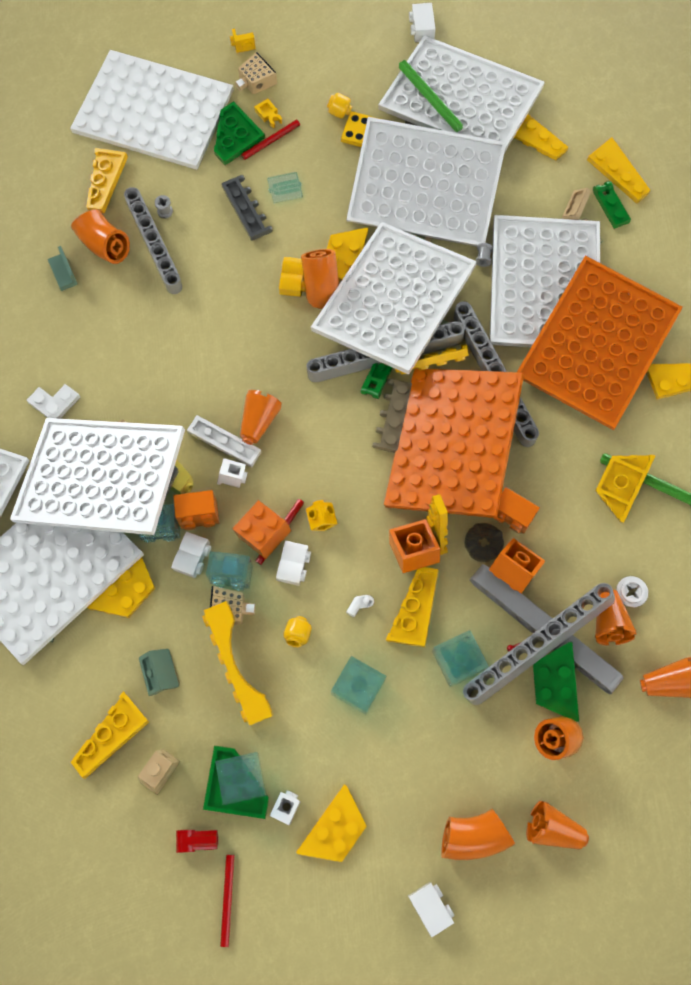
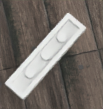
M196 415L187 429V432L192 436L250 467H253L261 454V449L244 443L239 437Z

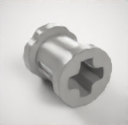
M165 195L158 196L155 199V206L158 209L159 217L166 219L172 216L173 209L170 206V199Z
M480 243L477 246L478 257L476 258V264L481 267L490 266L492 261L490 254L493 251V246L488 243Z

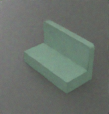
M59 246L60 254L49 258L48 262L60 290L63 291L78 285L62 247Z
M169 649L148 651L139 657L148 696L156 695L163 690L179 687Z

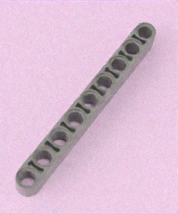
M459 302L455 308L454 320L463 323L465 326L464 339L481 371L507 372L471 305L468 302ZM488 356L490 360H486L483 357ZM520 397L516 418H522L524 422H519L516 419L514 432L521 445L531 447L535 444L539 431ZM525 434H531L533 438H527Z
M455 321L439 325L422 354L461 344L465 333L463 323ZM348 349L309 360L307 363V373L310 381L321 382L370 369L373 364H380L382 362L366 357V355L353 349Z
M484 564L470 578L471 583L532 633H535L553 619L522 593L513 590L502 579L495 577L489 571V567ZM554 629L551 635H558L560 629ZM571 635L553 649L556 650L572 641L575 668L608 694H612L624 679L621 673L574 635Z
M600 583L467 683L463 689L464 697L473 705L482 704L610 607L615 601L612 587L607 583ZM603 592L610 593L606 598L600 597ZM587 604L593 605L591 610L586 611L583 609ZM570 617H577L575 622H567ZM554 629H560L558 635H551ZM538 641H543L544 644L542 647H535V644ZM521 654H528L525 660H519ZM507 665H510L511 670L507 673H503V668ZM489 678H495L493 684L486 685ZM474 690H478V695L474 698H471V692Z

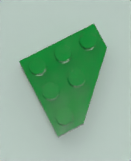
M234 101L220 110L214 154L224 165H227L265 139V133Z
M214 746L203 810L266 819L269 797L234 748Z

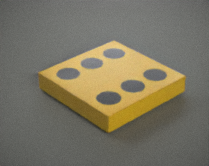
M351 111L341 136V142L362 147L367 119L372 116Z

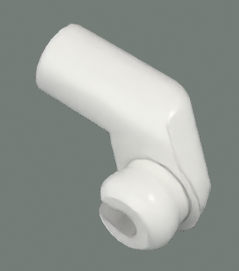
M370 595L355 597L346 613L355 617L359 609L373 606L374 598Z

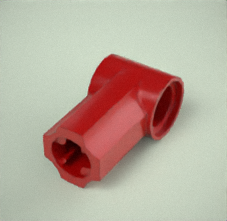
M176 830V853L218 849V830Z

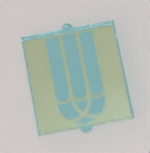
M297 172L267 178L268 190L271 193L273 203L303 197L301 182H299Z

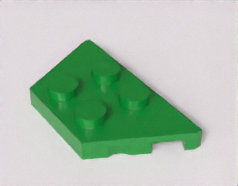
M570 641L533 664L535 697L537 705L579 722L573 642Z

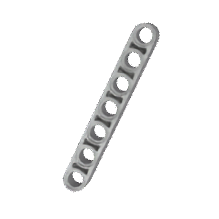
M130 187L124 192L128 208L167 291L171 294H178L182 290V283L176 267L139 190L135 187Z

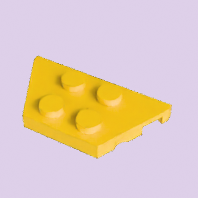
M368 228L330 235L327 249H332L336 253L339 281L343 280L363 250L368 235Z
M655 455L611 456L595 491L620 522L624 523L655 459Z
M141 557L133 566L126 570L87 608L130 618L155 589L143 558Z
M345 784L296 851L297 854L342 862L367 827Z

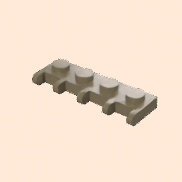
M388 379L387 384L392 385L393 390L392 394H384V399L389 400L390 404L388 411H380V416L386 417L384 428H376V432L382 434L381 443H373L372 447L395 453L399 445L412 383Z

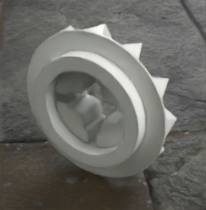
M625 577L616 586L621 600L626 607L635 608L641 606L648 598V588L638 577ZM636 587L638 588L634 593L636 597H634L633 595L628 597L626 596L629 592L627 588L631 590L633 588L635 589Z

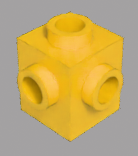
M317 500L312 503V506L306 508L312 531H326L338 524L331 502Z

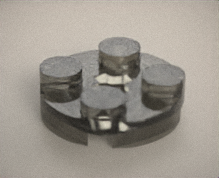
M477 523L468 530L465 536V549L472 559L479 562H489L497 558L504 546L503 534L501 530L491 524ZM483 538L487 539V542H489V545H485V547H482L481 542H479V540H483Z

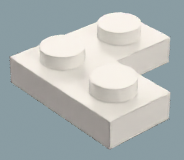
M64 384L53 397L38 387L26 401L47 418L61 419L77 402L80 395Z

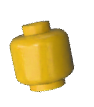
M340 93L331 95L327 104L328 112L340 119L344 118L345 115L349 116L353 107L350 105V98Z
M302 616L289 619L283 633L286 643L292 647H301L307 644L312 630L311 624Z

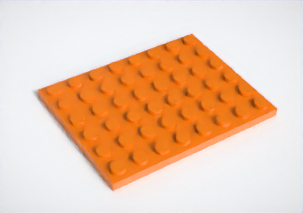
M585 255L517 372L523 373L524 382L614 430L683 307Z
M415 368L384 506L387 508L428 512L432 496L440 494L448 514L497 518L524 378L523 373L448 369L419 370Z

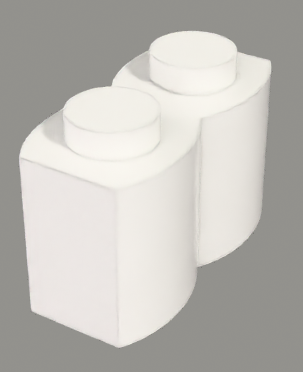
M186 532L171 568L174 571L196 578L197 574L200 575L203 570L204 564L202 561L204 557H208L211 551L209 540Z
M285 541L276 575L277 581L300 586L301 581H305L307 570H304L305 562L309 563L311 552L308 551L307 545Z

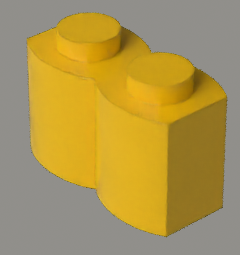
M284 257L279 293L280 295L301 297L302 292H305L301 258Z

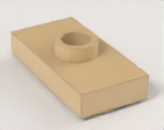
M589 188L573 191L562 219L579 220L591 193Z

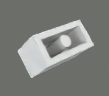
M432 3L412 4V11L409 12V22H412L411 35H414V41L420 42L424 35L434 39L435 22Z
M429 882L408 895L428 933L433 937L454 924L452 920L454 913L448 904L444 906L440 898L443 894L437 884L433 886Z

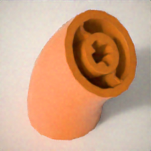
M100 210L87 211L72 222L71 228L76 236L98 257L112 264H118L127 257L130 250L129 237L125 232L111 225Z
M332 249L313 250L301 255L306 298L313 307L318 309L324 308L339 285L336 253Z
M567 717L543 720L536 727L534 734L535 745L538 751L550 760H559L574 755L581 748L584 739L583 731L579 724Z
M491 809L486 813L469 818L449 817L443 833L441 856L442 858L453 860L481 859L505 851L515 845V842L498 815Z

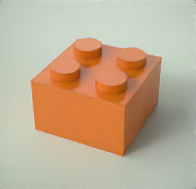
M505 487L501 494L497 518L494 519L500 523L506 522L510 525L509 528L518 534L520 532L524 534L540 507Z
M213 490L173 495L175 517L181 529L193 530L198 526L209 528L215 526V524H220L217 500Z
M259 500L232 528L239 539L265 559L292 531L283 518Z
M426 519L389 530V544L402 573L440 563V547Z
M513 538L500 552L489 568V571L495 577L506 582L513 590L522 593L545 563V560Z

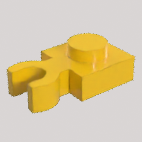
M268 98L254 106L255 112L264 122L269 120L270 126L273 129L275 128L274 121L282 124V117L278 114V109Z

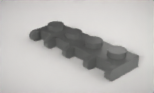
M240 175L221 184L250 240L253 241L271 233L273 228L272 226L264 227L262 221L266 219L265 214H257L255 208L259 203L257 200L250 201L247 194H250L252 190L250 187H242L241 182L245 180V177Z

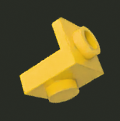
M235 28L232 29L233 36H230L231 46H235L236 53L256 49L253 32L237 35Z

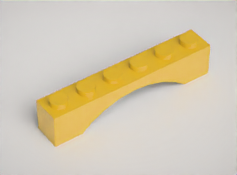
M228 601L203 610L205 613L202 616L206 627L210 626L212 634H210L211 641L214 646H218L220 651L217 654L221 665L225 664L228 671L225 672L226 679L229 684L232 683L235 691L232 692L236 703L240 702L243 710L240 713L243 721H248L250 726L273 716L266 695L257 691L245 680L235 663L231 643L235 617Z

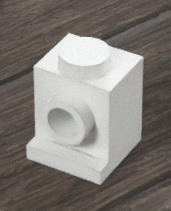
M223 459L217 484L221 485L223 483L240 488L241 483L245 484L247 472H244L246 464Z
M288 790L285 794L280 792L270 816L290 825L300 804V801L297 800L298 795ZM285 803L290 804L291 808L289 811L283 810Z

